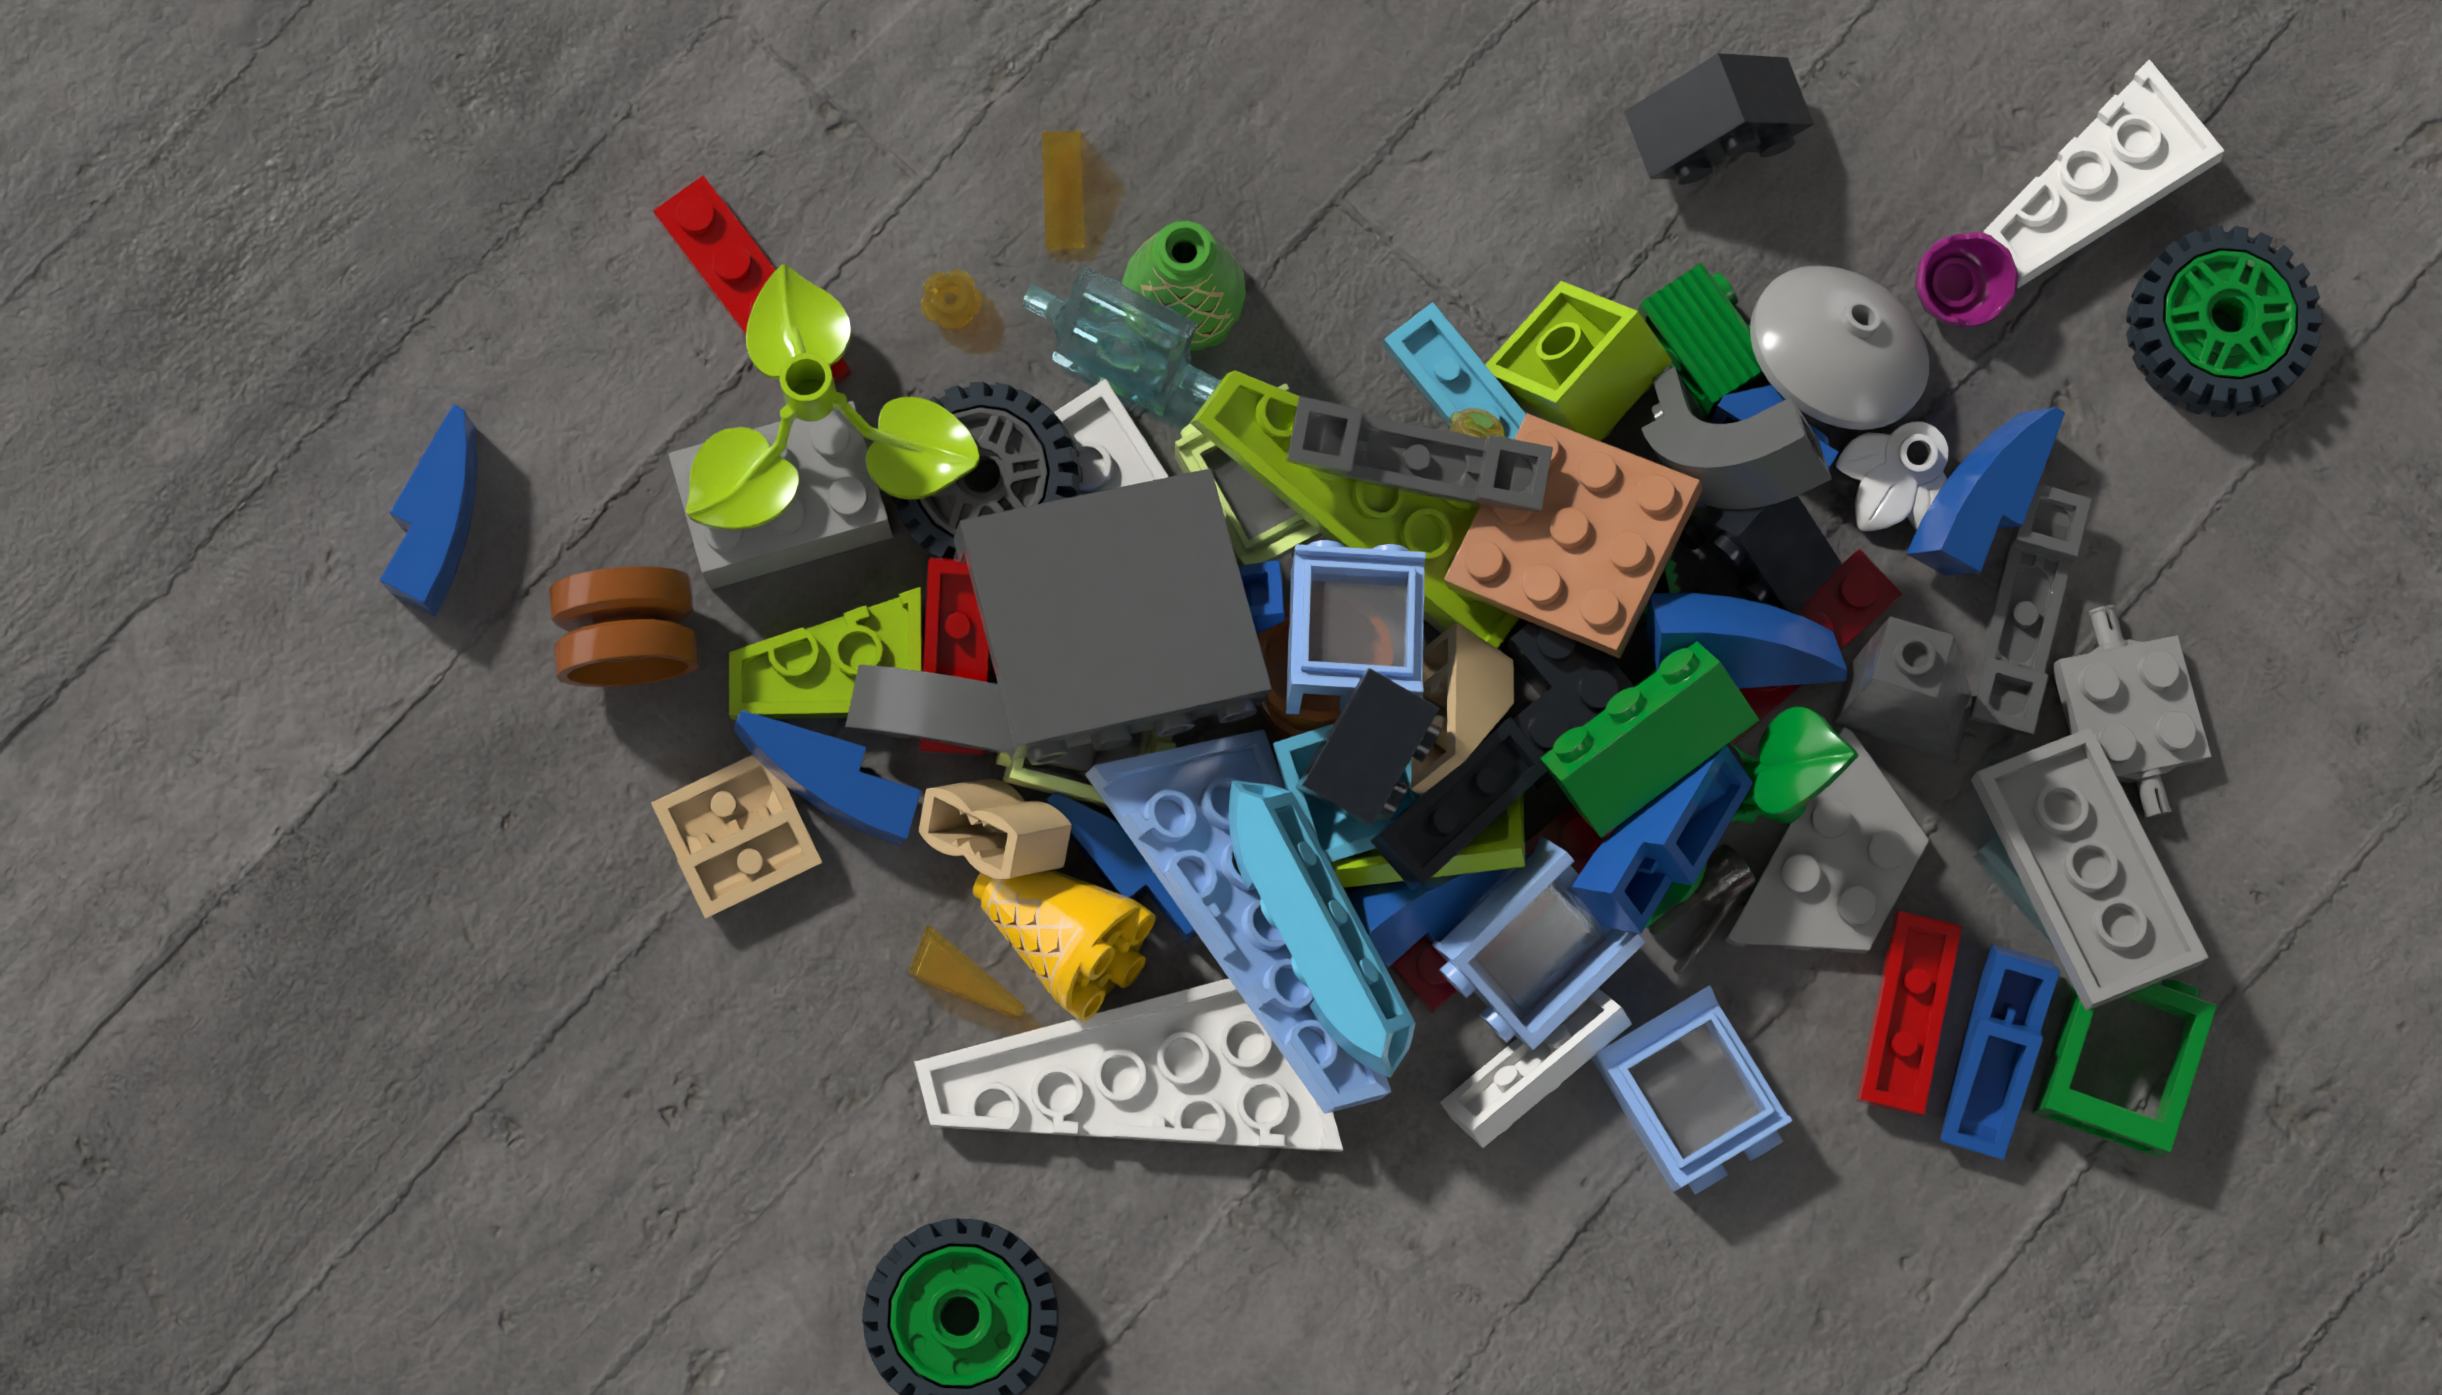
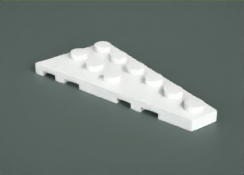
M1229 978L1096 1013L1086 1022L1073 1019L914 1062L931 1127L1331 1152L1343 1151L1333 1112L1323 1113Z

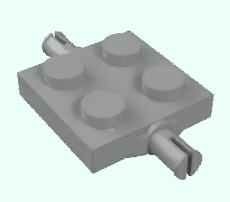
M2102 606L2088 612L2099 647L2088 654L2059 659L2051 665L2069 733L2072 735L2091 727L2118 781L2137 784L2145 819L2163 816L2171 813L2172 809L2169 806L2161 776L2176 767L2203 762L2212 757L2179 638L2176 635L2147 642L2124 640L2115 610L2116 606Z

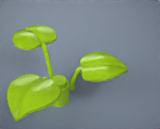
M782 264L771 275L760 291L753 305L746 331V347L752 363L764 376L771 379H779L786 405L780 410L781 421L776 440L769 447L767 440L761 433L745 427L724 429L707 439L698 450L691 466L686 513L692 521L720 530L751 529L769 523L782 515L796 497L800 484L796 468L787 460L779 457L787 447L793 421L795 419L807 422L818 421L828 416L833 409L839 410L862 436L874 441L866 454L867 471L879 489L897 498L908 500L922 499L942 491L974 470L980 461V456L976 443L967 428L948 410L927 399L902 397L890 400L881 409L878 420L879 429L871 427L847 402L846 395L836 392L830 366L838 362L844 355L850 342L851 327L845 309L830 293L803 278L790 266Z

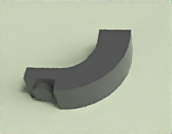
M1675 367L1652 378L1660 403L1652 406V412L1656 421L1641 429L1646 440L1665 467L1700 480L1703 490L1697 502L1711 507L1732 510L1764 507L1796 497L1832 479L1819 440L1792 397L1742 421L1728 424L1706 423L1702 407Z

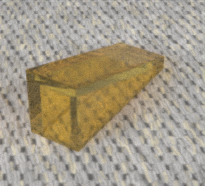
M1081 130L1042 132L1046 249L1085 248Z
M927 924L909 967V976L1022 1022L1026 1013L1025 1005L933 927Z

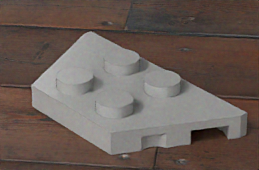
M1846 727L1838 735L1856 750L1859 755L1858 758L1830 786L1808 802L1804 813L1796 821L1789 823L1725 939V942L1728 944L1743 947L1747 944L1782 946L1784 949L1793 950L1831 949L1834 952L1865 954L1870 950L1924 851L1929 839L1853 731Z

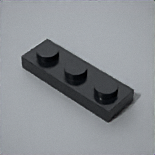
M1509 717L1496 726L1482 740L1466 761L1413 801L1370 840L1371 843L1412 891L1416 890L1433 877L1548 771L1540 759L1543 755L1512 718Z

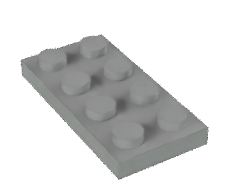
M2091 727L1976 772L1971 781L2086 1011L2197 967L2209 958Z

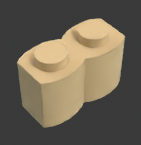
M986 778L926 789L918 832L937 851L951 856L964 855L969 863L982 874L994 879H1009L1064 867L1072 825L1063 813L1050 804L1041 801L1025 802L1022 796L1007 783L997 779Z

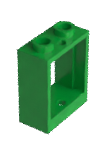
M2172 979L2162 980L2161 985L2155 983L2122 996L2186 1019L2156 1117L2153 1119L2069 1089L2095 1008L2088 1011L2085 1010L2073 986L2032 1114L2153 1158L2171 1153L2217 1005L2198 999L2201 991L2196 987Z

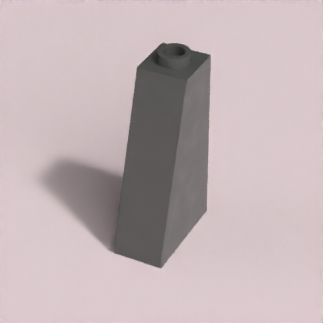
M1890 616L1850 663L1847 670V680L1844 681L1832 725L1842 728L1846 727L1855 732L1955 761L1958 757L1972 701V694L1955 636Z

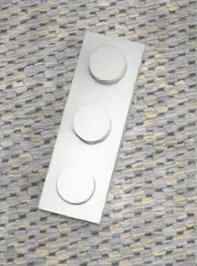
M1598 988L1534 1050L1517 1038L1440 1103L1451 1119L1484 1148L1499 1134L1505 1132L1541 1099L1557 1089L1564 1080L1600 1050L1607 1047L1612 1040L1632 1025L1622 1007Z

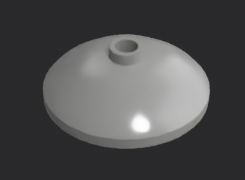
M1831 266L1800 267L1790 270L1773 280L1756 302L1750 322V336L1757 362L1773 387L1785 399L1792 397L1799 410L1824 423L1841 428L1875 429L1901 419L1913 408L1923 394L1929 376V355L1923 335L1904 305L1892 293L1875 281L1842 268Z

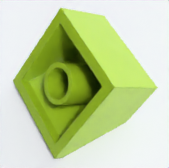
M1560 281L1485 365L1515 402L1528 414L1601 441L1611 433L1617 422L1642 394L1654 384L1652 378L1661 374L1672 362V359L1639 311Z

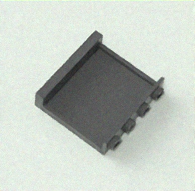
M1211 468L960 520L953 540L959 563L967 562L1013 740L1008 751L1011 761L1029 757L1030 764L1032 765L1046 764L1068 756L1067 748L1089 743L1093 744V748L1096 751L1113 749L1131 742V734L1155 729L1159 737L1171 736L1192 729L1195 726L1194 720L1214 715H1218L1219 722L1221 723L1242 720L1256 714V706L1261 705L1272 688Z

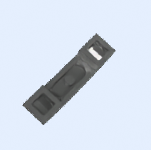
M1302 396L1298 398L1287 462L1339 477L1415 494L1500 508L1535 512L1542 510L1553 447L1495 435L1481 438L1362 414L1363 409Z
M2038 483L2022 526L2014 527L2007 548L1980 653L1971 701L1970 720L2029 737L2034 735L2048 679L2045 669L2071 564L2078 557L2092 498Z
M872 665L858 666L846 728L910 740V737L1009 755L1008 751L1013 740L998 684L916 670ZM1092 743L1067 748L1068 756L1046 763V765L1088 772L1096 765L1098 751L1094 750Z

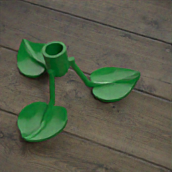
M1650 649L1633 681L1635 687L1657 671ZM1804 707L1786 709L1765 729L1759 742V759L1749 756L1734 746L1741 756L1743 770L1753 784L1731 821L1753 824L1758 815L1784 824L1796 821L1804 813L1808 802L1830 786L1858 758V753L1817 712ZM1707 862L1693 885L1671 883L1647 923L1646 928L1653 930L1662 918L1676 911L1691 897L1704 876Z

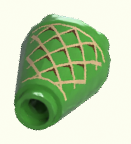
M1191 221L1174 222L1145 241L1129 259L1122 280L1124 310L1132 323L1134 332L1140 338L1148 340L1156 346L1176 352L1202 350L1208 346H1217L1223 343L1229 336L1230 330L1239 321L1246 299L1244 271L1233 251L1202 225Z

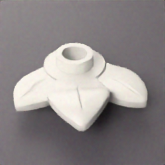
M1910 422L1899 426L1891 435L1865 433L1850 441L1844 448L1835 466L1842 473L1861 481L1855 500V517L1857 526L1861 531L1885 529L1903 521L1906 517L1917 531L1923 516L1943 484L1947 481L1943 470L1948 461V445L1945 437L1936 427L1925 422ZM1914 441L1924 443L1928 449V457L1921 465L1912 464L1907 457V448Z

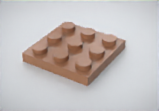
M1527 413L1514 439L1553 447L1542 510L1535 512L1481 505L1444 578V582L1448 589L1621 658L1703 490L1701 482L1686 474Z

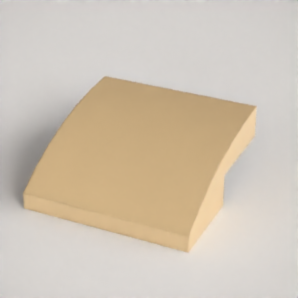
M754 755L748 756L651 802L705 919L823 863L788 788L763 766Z

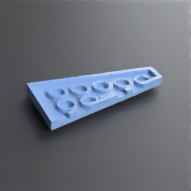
M1264 729L1094 765L1085 774L1323 1113L1327 1114L1380 1100L1390 1094L1391 1089L1387 1077L1368 1068L1349 1055L1330 1037L1315 1017L1309 1006L1315 998L1310 989L1303 985L1295 975L1291 964L1292 955L1278 929L1274 928L1265 918L1260 905L1261 897L1256 887L1247 889L1238 869L1229 828V799L1232 781L1269 784L1285 789Z

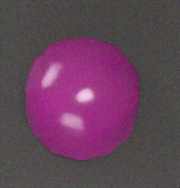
M1983 232L1955 234L1936 241L1929 250L1925 251L1917 264L1915 290L1924 311L1944 325L1974 327L1999 317L2013 300L2016 293L2018 270L2010 250L1991 235Z

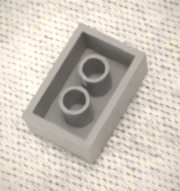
M848 402L855 409L854 402ZM833 409L828 416L818 421L807 422L800 419L793 421L787 447L779 457L790 462L799 474L800 484L796 497L782 515L769 523L755 528L720 530L692 521L686 513L690 470L694 457L704 443L668 453L700 568L710 590L893 538L879 487L871 479L867 471L865 459L868 450L864 436L839 410ZM780 422L753 430L761 433L767 440L769 447H771L776 440Z

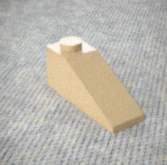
M1455 622L1423 649L1422 683L1424 693L1422 698L1440 708L1432 722L1442 729L1424 761L1420 762L1413 757L1411 760V790L1420 796L1466 761L1514 704L1513 659L1458 622Z

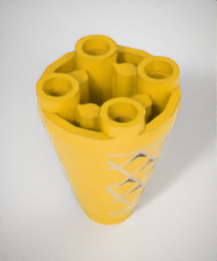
M1055 870L1009 879H994L981 872L978 875L973 887V895L981 901L982 910L1055 1001L1081 1022L1088 1021L1098 1011L1105 996L1116 984L1123 989L1127 988L1142 971L1146 958L1138 951L1145 937L1151 931L1156 916L1134 899Z

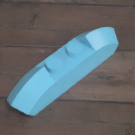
M1232 781L1229 799V828L1238 869L1247 889L1256 887L1261 897L1260 905L1265 918L1274 928L1278 929L1292 955L1291 964L1295 975L1303 985L1310 989L1315 998L1309 1005L1311 1010L1330 1037L1349 1055L1368 1068L1391 1078L1410 1048L1416 1023L1291 791L1269 784Z

